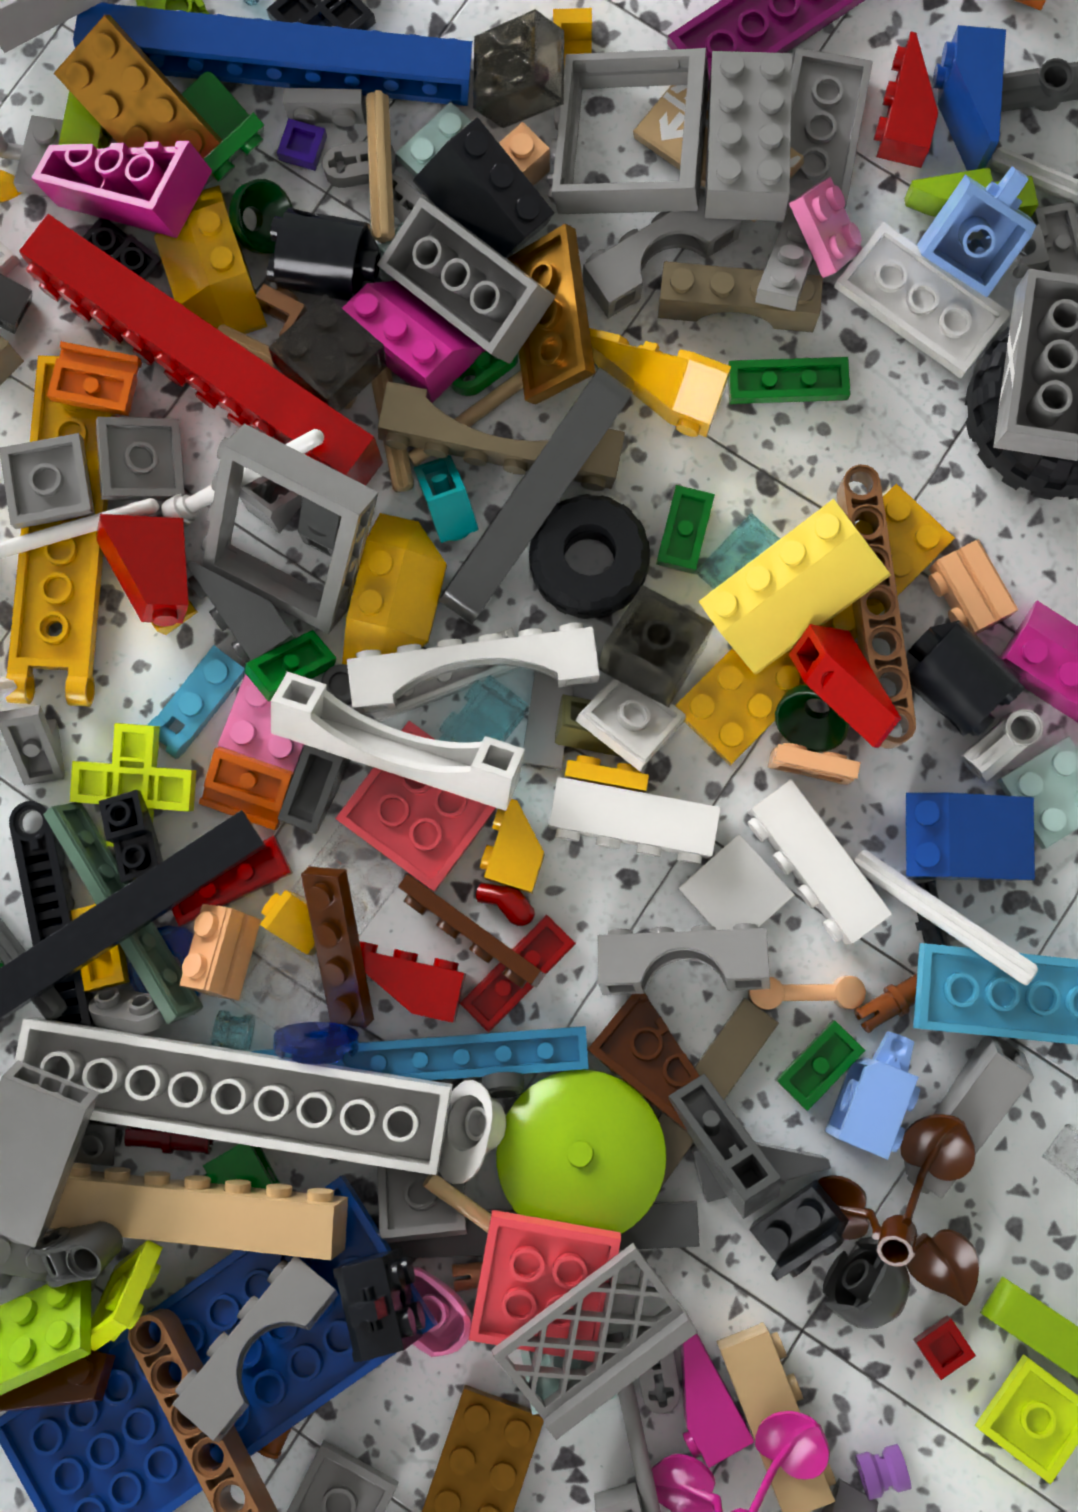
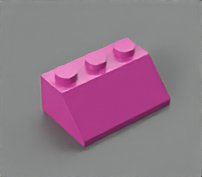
M396 280L367 283L339 310L348 336L362 348L371 351L379 361L384 363L410 386L427 389V399L431 403L465 372L482 352L486 351Z
M1037 600L999 657L1022 676L1019 682L1025 689L1078 723V626Z

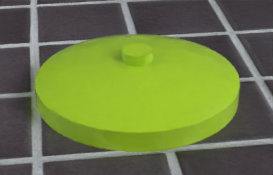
M582 1069L559 1072L530 1086L508 1111L505 1135L497 1146L496 1151L498 1177L508 1202L517 1214L616 1231L623 1234L634 1227L647 1214L660 1192L666 1169L664 1135L660 1123L648 1102L626 1082L612 1075L594 1070Z

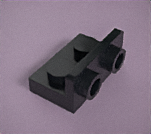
M815 1179L754 1221L749 1230L776 1262L771 1275L778 1281L787 1274H790L792 1277L801 1274L811 1264V1258L820 1252L827 1256L838 1249L844 1242L842 1234L849 1219Z

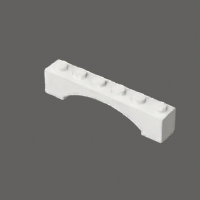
M568 623L559 626V631L543 633L542 628H530L519 631L518 637L503 638L502 634L493 633L479 636L478 642L462 644L461 639H447L439 641L437 643L438 647L422 649L419 644H409L398 647L397 653L381 655L380 650L360 651L356 653L357 658L347 659L352 708L361 714L397 709V700L418 685L445 673L478 666H511L533 670L558 681V688L599 683L600 674L593 627L584 628L583 623Z
M287 672L271 699V734L504 811L507 810L519 782L525 752L523 748L487 736L484 737L482 742L459 743L409 734L379 723L349 707L326 690L327 684Z

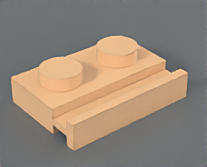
M783 743V745L778 744L771 751L767 768L848 785L858 778L861 762L849 760L847 756L839 753L823 752L822 754L808 751L807 747L802 745Z

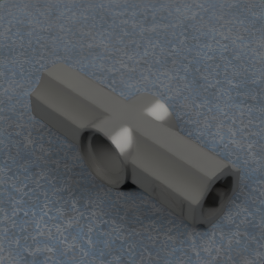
M1053 58L1047 60L1041 68L1003 74L1001 112L1035 107L1041 111H1051L1056 109L1061 102L1078 100V62L1068 63L1061 58ZM1047 83H1051L1055 87L1049 86Z

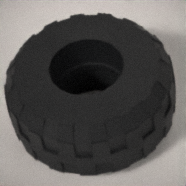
M590 494L578 495L570 499L566 498L556 504L530 542V571L540 594L556 610L581 619L610 616L612 613L630 604L646 580L650 564V547L645 528L641 521L632 513V510L624 504L613 500V498ZM581 540H597L609 548L613 554L614 561L601 574L591 576L579 574L565 560V554L568 549Z

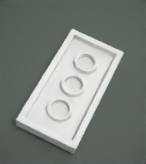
M884 222L846 268L834 286L839 292L960 379H962L1011 315L1008 310L991 298L985 297L923 257L917 245Z

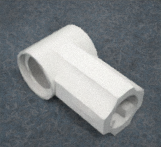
M1019 709L1003 716L995 727L960 757L972 774L983 783H986L1027 746L1039 740L1043 732V722L1040 716L1033 710ZM1015 718L1021 719L1027 725L1028 733L1024 740L1018 739L1012 733L1011 725Z

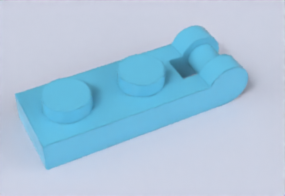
M214 645L159 715L148 723L151 726H160L159 741L166 746V752L175 759L184 754L245 676V668ZM175 719H178L185 725L178 734L169 729Z

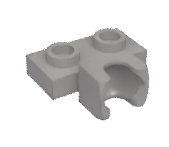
M1074 202L1036 208L1031 216V219L1036 224L1032 237L1021 250L1026 255L1020 259L1018 267L1013 271V276L1015 278H1022L1028 269L1078 276V217Z

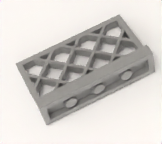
M632 1243L495 1346L491 1351L493 1357L543 1418L546 1428L557 1440L694 1336L698 1331L686 1310L675 1299L635 1244ZM634 1260L641 1269L638 1285L617 1284L619 1271ZM648 1279L654 1287L647 1286ZM591 1292L606 1293L603 1312L581 1310L583 1298ZM615 1294L636 1295L633 1314L611 1313ZM645 1296L661 1297L668 1304L665 1309L655 1316L641 1315ZM555 1319L571 1320L567 1339L546 1337L547 1326ZM579 1321L601 1322L597 1341L576 1339ZM609 1323L630 1325L628 1337L620 1343L606 1342ZM520 1346L535 1347L532 1365L514 1364L508 1355ZM543 1348L565 1349L562 1368L540 1366ZM573 1351H594L593 1363L586 1369H571ZM524 1376H530L529 1382L525 1379ZM538 1377L559 1378L558 1390L543 1401L536 1393Z

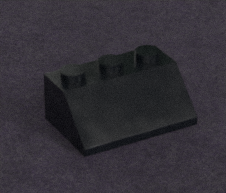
M478 117L452 137L413 179V182L433 205L444 211L506 259L542 230L555 213Z

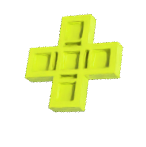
M115 723L112 763L72 761L70 802L99 804L100 800L139 790L153 823L154 809L194 811L197 770L157 767L160 726ZM106 842V846L114 847L113 843Z

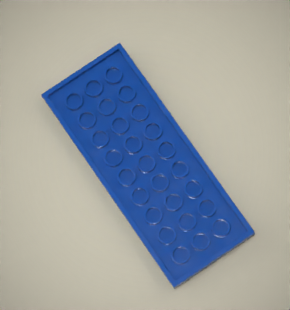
M345 1175L339 1176L324 1187L334 1190V1196L348 1197L345 1250L332 1260L298 1257L336 1289L338 1296L310 1330L292 1326L273 1329L257 1339L245 1357L242 1368V1385L250 1405L235 1422L234 1426L250 1456L396 1354L392 1353L362 1362L353 1361V1349L333 1269L350 1261L392 1249L387 1241L381 1238L377 1225ZM235 1250L146 1314L158 1309H169L174 1312L180 1319L204 1366L210 1359L206 1353L212 1343L223 1332L230 1335L241 1321L237 1318V1315L246 1302L254 1295L260 1298L271 1285L267 1279L274 1268L284 1259L289 1263L294 1256ZM412 1283L410 1285L414 1301H420L425 1315V1328L421 1329L423 1335L438 1323ZM151 1321L149 1325L150 1336L159 1343L161 1339L160 1327ZM129 1329L121 1332L114 1342L110 1340L98 1349V1351L116 1355L102 1401L8 1411L0 1416V1445L37 1512H173L203 1490L130 1347L128 1340ZM171 1362L169 1365L170 1376L173 1380L180 1382L182 1378L181 1369L178 1364ZM211 1443L210 1454L212 1458L219 1463H223L224 1454L222 1449L215 1443Z

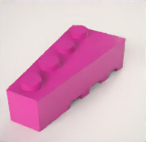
M176 141L175 146L163 147L160 142H145L144 147L128 148L125 143H111L110 147L96 149L93 144L49 145L31 179L58 207L177 238L211 175L212 169L190 141Z

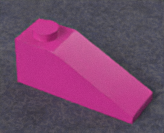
M696 1333L680 1345L684 1419L688 1429L682 1435L693 1457L696 1459L702 1455L708 1468L754 1443V1439Z

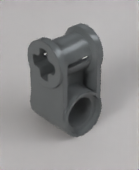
M98 1221L77 1227H60L45 1233L35 1248L32 1247L34 1254L41 1256L48 1272L46 1276L48 1286L59 1287L72 1282L97 1278L120 1252L123 1246V1239L118 1229L112 1224Z

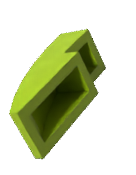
M990 167L912 180L904 198L905 206L936 217L965 174L986 188L993 181ZM1027 176L1028 181L1017 196V198L1022 200L1018 209L1031 217L1039 204L1032 176Z

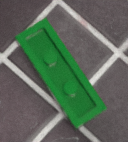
M848 357L732 360L728 363L731 366L728 376L729 404L848 400L851 395Z

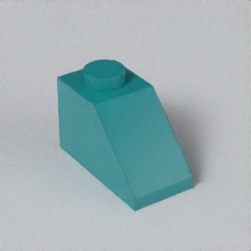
M451 455L413 467L441 543L449 540H461L467 537L469 533L479 530L466 488Z

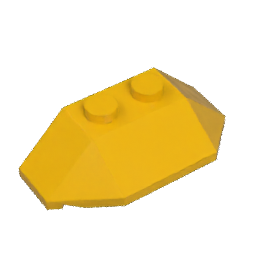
M217 185L202 190L177 238L159 233L154 235L174 300L216 329L220 325H226L243 334H247L268 327L263 311L257 301V293L240 243L230 223L229 211L221 187Z
M382 513L376 519L366 539L346 617L342 664L347 665V659L357 658L356 653L364 650H380L382 655L397 653V648L403 645L419 644L422 648L429 643L447 564L418 521Z

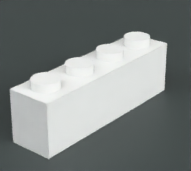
M557 777L548 828L556 830L555 837L564 840L579 842L580 835L597 838L595 845L620 849L621 843L636 845V853L660 857L662 850L678 853V861L700 865L702 858L710 859L713 856L721 807Z
M792 779L747 812L751 817V820L747 823L752 832L761 842L765 839L768 840L776 851L772 855L774 861L786 875L792 872L801 885L797 888L798 893L811 909L815 906L818 907L826 918L822 924L835 942L842 940L845 945L853 944L893 915Z

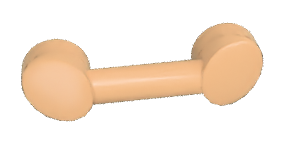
M855 976L839 977L833 984H781L776 978L770 977V989L748 990V996L751 1003L764 1010L774 1009L782 1001H834L841 1008L855 1009L862 1005L865 1000L866 989L863 982Z

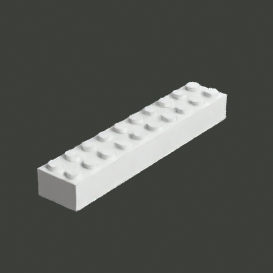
M43 1018L23 1019L14 1064L19 1060L100 1092L90 1120L430 1175H437L440 1168L453 1084L156 1036L133 1034Z

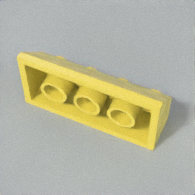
M832 499L698 602L721 635L752 672L758 674L792 649L810 624L823 626L891 576V574L838 503Z

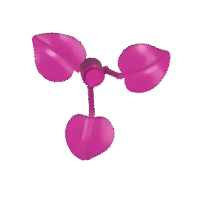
M795 1411L777 1412L765 1418L759 1425L755 1435V1446L759 1453L773 1460L749 1510L739 1508L731 1512H758L780 1466L787 1474L797 1479H814L825 1470L830 1457L829 1445L821 1425L813 1418ZM673 1454L663 1458L652 1467L658 1501L672 1512H723L721 1497L718 1494L712 1493L715 1487L714 1475L701 1461L688 1455Z

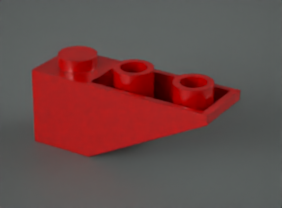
M911 31L905 47H897L891 70L898 72L896 81L888 82L882 105L889 107L887 116L879 117L873 140L880 142L876 155L877 158L921 168L931 146L939 113L917 33Z
M810 624L789 653L790 658L805 684L871 746L879 748L901 720V716L849 630Z
M360 941L366 975L410 1013L451 1023L456 1022L466 973L457 971L459 963L435 958L432 966L417 962L419 954L394 949L393 956H387L377 953L378 945Z

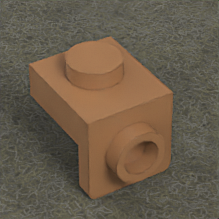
M263 283L256 295L257 301L264 313L285 323L279 337L284 348L292 352L297 343H303L310 332L311 318L305 304L299 302L298 297L288 289L278 287L274 289Z

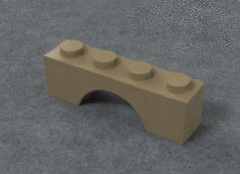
M664 261L657 318L697 322L705 316L716 313H744L766 320L774 329L813 333L821 311L823 278L820 275L808 274L796 310L791 311L755 303L757 288L764 270Z

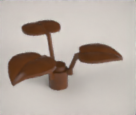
M934 1114L915 1121L906 1129L900 1146L901 1156L907 1163L921 1168L918 1172L905 1214L893 1215L887 1218L882 1226H880L875 1212L872 1209L865 1208L867 1196L862 1187L857 1183L837 1175L825 1176L817 1180L849 1219L842 1234L845 1240H853L865 1236L868 1232L870 1221L873 1229L872 1238L879 1240L877 1253L883 1262L894 1267L907 1265L910 1274L925 1287L945 1294L964 1306L969 1304L975 1292L979 1276V1260L973 1244L964 1235L950 1229L940 1230L932 1238L927 1233H922L917 1238V1229L912 1222L928 1171L937 1179L954 1181L963 1178L972 1169L976 1156L975 1144L964 1121L951 1115Z

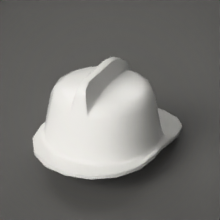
M474 1080L461 1082L453 1089L451 1094L439 1172L445 1181L454 1185L463 1184L475 1176L482 1166L485 1156L501 1143L506 1130V1115L503 1107L500 1105V1101L491 1098L489 1091L482 1083Z

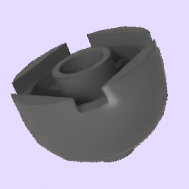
M872 1237L856 1241L855 1244L860 1248L856 1249L849 1257L845 1251L838 1255L829 1268L823 1283V1293L828 1296V1302H825L827 1307L839 1318L857 1328L863 1329L879 1328L897 1318L902 1313L910 1292V1277L906 1266L894 1267L883 1262L877 1253L879 1240H875Z

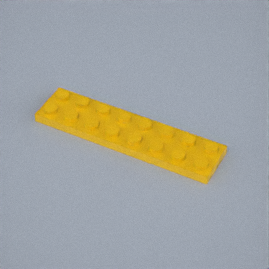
M896 483L883 496L897 596H899L955 537ZM859 520L855 524L860 533L864 535L873 534L872 526L868 522ZM868 599L866 601L868 610L875 615H880L885 610L883 604L877 599ZM852 604L823 626L849 630L855 640L857 634ZM732 648L675 705L686 714L684 722L729 766L775 721L777 705L785 693L796 686L806 685L789 656L792 649L758 674H754Z

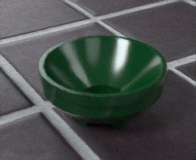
M255 179L242 184L232 196L229 207L230 223L237 240L251 252L258 254L274 253L276 241H272L270 237L273 218L275 216L283 217L284 212L289 207L293 208L286 192L279 185L267 179ZM247 207L252 209L257 217V224L253 231L249 230L243 221V213Z
M799 685L787 691L777 705L775 722L779 732L789 743L805 746L808 751L813 752L829 751L842 744L850 728V725L829 705V711L819 713L813 711L808 706L807 701L810 699H822L807 685Z

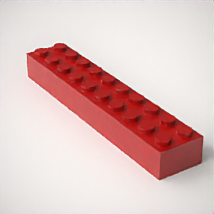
M50 214L45 216L20 248L19 253L28 263L26 271L40 282L38 287L45 294L57 302L61 297L71 304L69 308L85 322L89 323L94 319L102 325L101 331L117 344H121L124 340L133 346L132 352L139 356L146 364L152 366L156 362L165 368L163 373L178 386L183 387L185 384H188L197 390L195 393L196 397L208 407L215 409L218 405L229 412L227 418L240 428L243 424H246L283 444H287L313 429H318L324 434L323 443L304 454L365 486L382 465L383 460L373 435Z

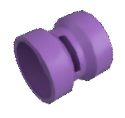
M898 1444L884 1447L881 1457L870 1452L855 1455L860 1479L869 1501L881 1498L884 1491H888L890 1486L898 1493L912 1489L908 1469Z

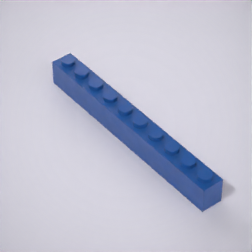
M105 2L78 14L76 18L73 36L75 48L104 15H110L165 76L198 79L204 72H212L222 82L282 88L362 89L363 96H367L368 93L375 92V90H381L391 99L440 104L452 102L454 105L468 106L473 41L426 37L416 34L387 33L378 30L348 29L339 26L309 25L300 22H280L261 18L232 17L222 14L193 13L183 10L154 9L144 6H125Z

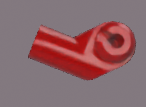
M481 883L478 886L476 892L478 903L497 906L509 922L516 926H524L533 921L535 916L534 908L519 889Z

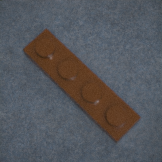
M310 866L301 873L330 1023L366 1028L374 1020L347 870Z
M408 873L398 885V888L408 894L403 902L421 915H424L427 909L440 918L436 926L455 940L460 933L473 942L469 948L470 951L488 964L493 957L506 966L502 974L519 987L523 988L528 982L537 988L546 974Z

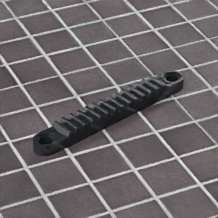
M25 801L18 804L12 810L9 817V828L32 945L34 946L72 921L70 910H74L75 901L71 896L72 886L67 878L69 871L64 863L65 852L43 815L49 807L35 801ZM31 811H38L43 818V824L37 832L29 834L23 828V818ZM80 969L54 986L66 1002L67 1009L62 1013V1016L52 1020L98 1027L93 1023L88 1009L89 1002L94 996L91 992L84 991ZM89 1120V1122L103 1123L101 1121Z

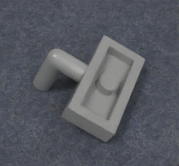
M31 115L24 145L7 143L0 130V158L19 161L13 182L18 192L48 196L31 178L48 146L59 145L63 120Z

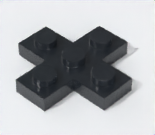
M276 0L266 9L271 21L300 22L309 25H317L323 21L329 27L339 26L358 30H368L376 23L374 13L361 0Z

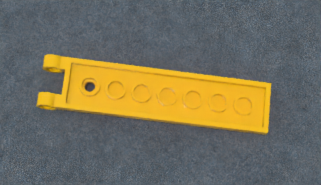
M38 355L30 442L79 433L84 439L95 514L107 511L108 500H101L96 419L97 417H116V414L52 402L47 397L56 358H59V356ZM83 517L21 528L20 536ZM97 531L18 554L6 675L7 679L14 680L18 688L6 697L8 703L30 704L35 694L33 669L68 670L65 698L69 706L90 707L92 705L95 694L93 665L103 565V552L96 541ZM53 623H61L62 632L58 636H50L49 627Z

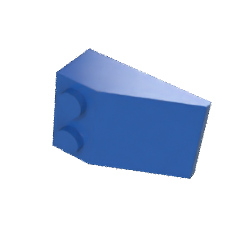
M958 25L952 41H946L944 44L941 64L937 63L935 66L933 88L938 89L937 105L967 171L986 168L999 143L1006 29Z
M906 793V877L909 880L1035 881L1034 797L966 793Z

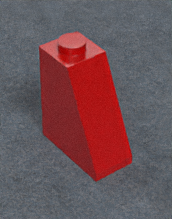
M100 514L96 541L141 622H153L155 625L163 627L183 623L189 606L183 518Z

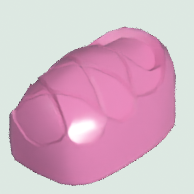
M413 1267L415 1282L413 1284L438 1323L424 1333L413 1345L431 1357L448 1355L458 1351L469 1341L473 1316L471 1310L460 1295L443 1281L422 1268Z

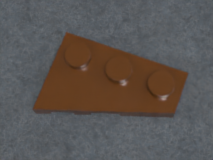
M646 993L632 994L587 1050L683 1130L688 1132L672 1106L669 1095L698 1078L699 1074L649 1001Z
M91 1350V1354L0 1395V1412L102 1401L116 1355Z

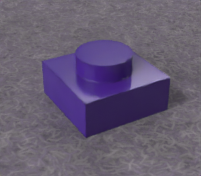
M288 118L277 150L279 161L316 171L327 139L326 129Z

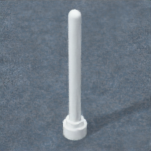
M313 429L285 445L304 454L321 445L324 441V434L318 429ZM245 467L241 487L262 477V475ZM210 485L192 496L176 494L162 503L163 517L183 518L184 527L195 521L199 510L212 504L215 491L212 490Z
M148 498L0 542V559L97 531L100 514L148 516L158 511L159 504L155 499Z

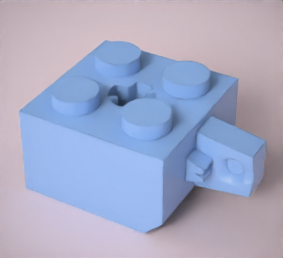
M1011 167L999 184L991 181L985 188L965 174L918 242L917 246L921 255L977 292L988 297L1032 237L1036 224L1031 217L1018 209L1022 200L1017 198V196L1027 183L1028 177L1016 168ZM973 231H982L984 236L981 240L973 238L970 241L968 236Z
M887 1031L872 1059L863 1057L856 1060L848 1068L826 1126V1133L887 1160L891 1151L895 1153L898 1151L905 1133V1129L900 1127L906 1110L911 1112L914 1109L920 1093V1087L916 1086L919 1077L908 1073L914 1041Z

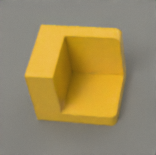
M592 8L553 9L554 74L564 73L566 54L592 53Z

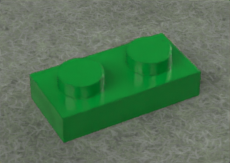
M676 485L656 565L695 574L715 494Z
M312 629L247 662L245 674L269 702L287 672L313 679L334 666L336 656Z
M832 1020L775 1081L808 1111L866 1050L835 1020Z

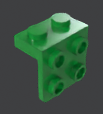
M204 72L182 95L223 140L204 158L205 162L212 169V173L206 182L208 185L214 178L217 182L222 181L235 168V165L232 163L233 160L242 152L248 156L263 142L264 139L260 135L264 132V124L254 112L249 115L212 72Z

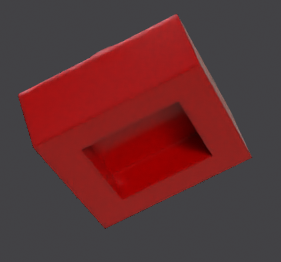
M948 1315L913 1339L940 1380L976 1357Z

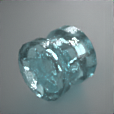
M220 1010L214 1022L211 1046L249 1051L255 1027L254 1015L244 1014L241 1017L232 1016L229 1011Z

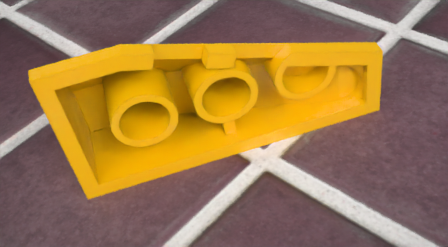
M589 328L593 359L598 367H601L634 391L633 395L669 424L676 426L675 428L680 433L690 437H697L698 435L707 437L722 400L731 366L682 349L679 350L677 356L665 354L659 350L660 347L657 343L645 341L644 345H639L638 347L632 346L621 335Z

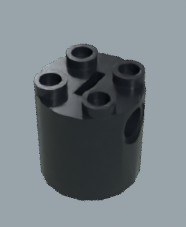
M290 207L284 212L283 217L275 216L273 218L270 237L272 241H276L274 257H271L268 261L266 276L267 281L276 283L278 288L349 301L367 283H375L377 281L380 271L377 263L381 259V251L373 237L369 223L326 214L310 213Z
M960 620L930 627L907 651L906 657L911 689L935 711L947 718L963 737L968 733L972 736H979L995 720L991 712L999 704L1001 706L1009 705L1025 688L1019 682L1022 676L1010 668Z

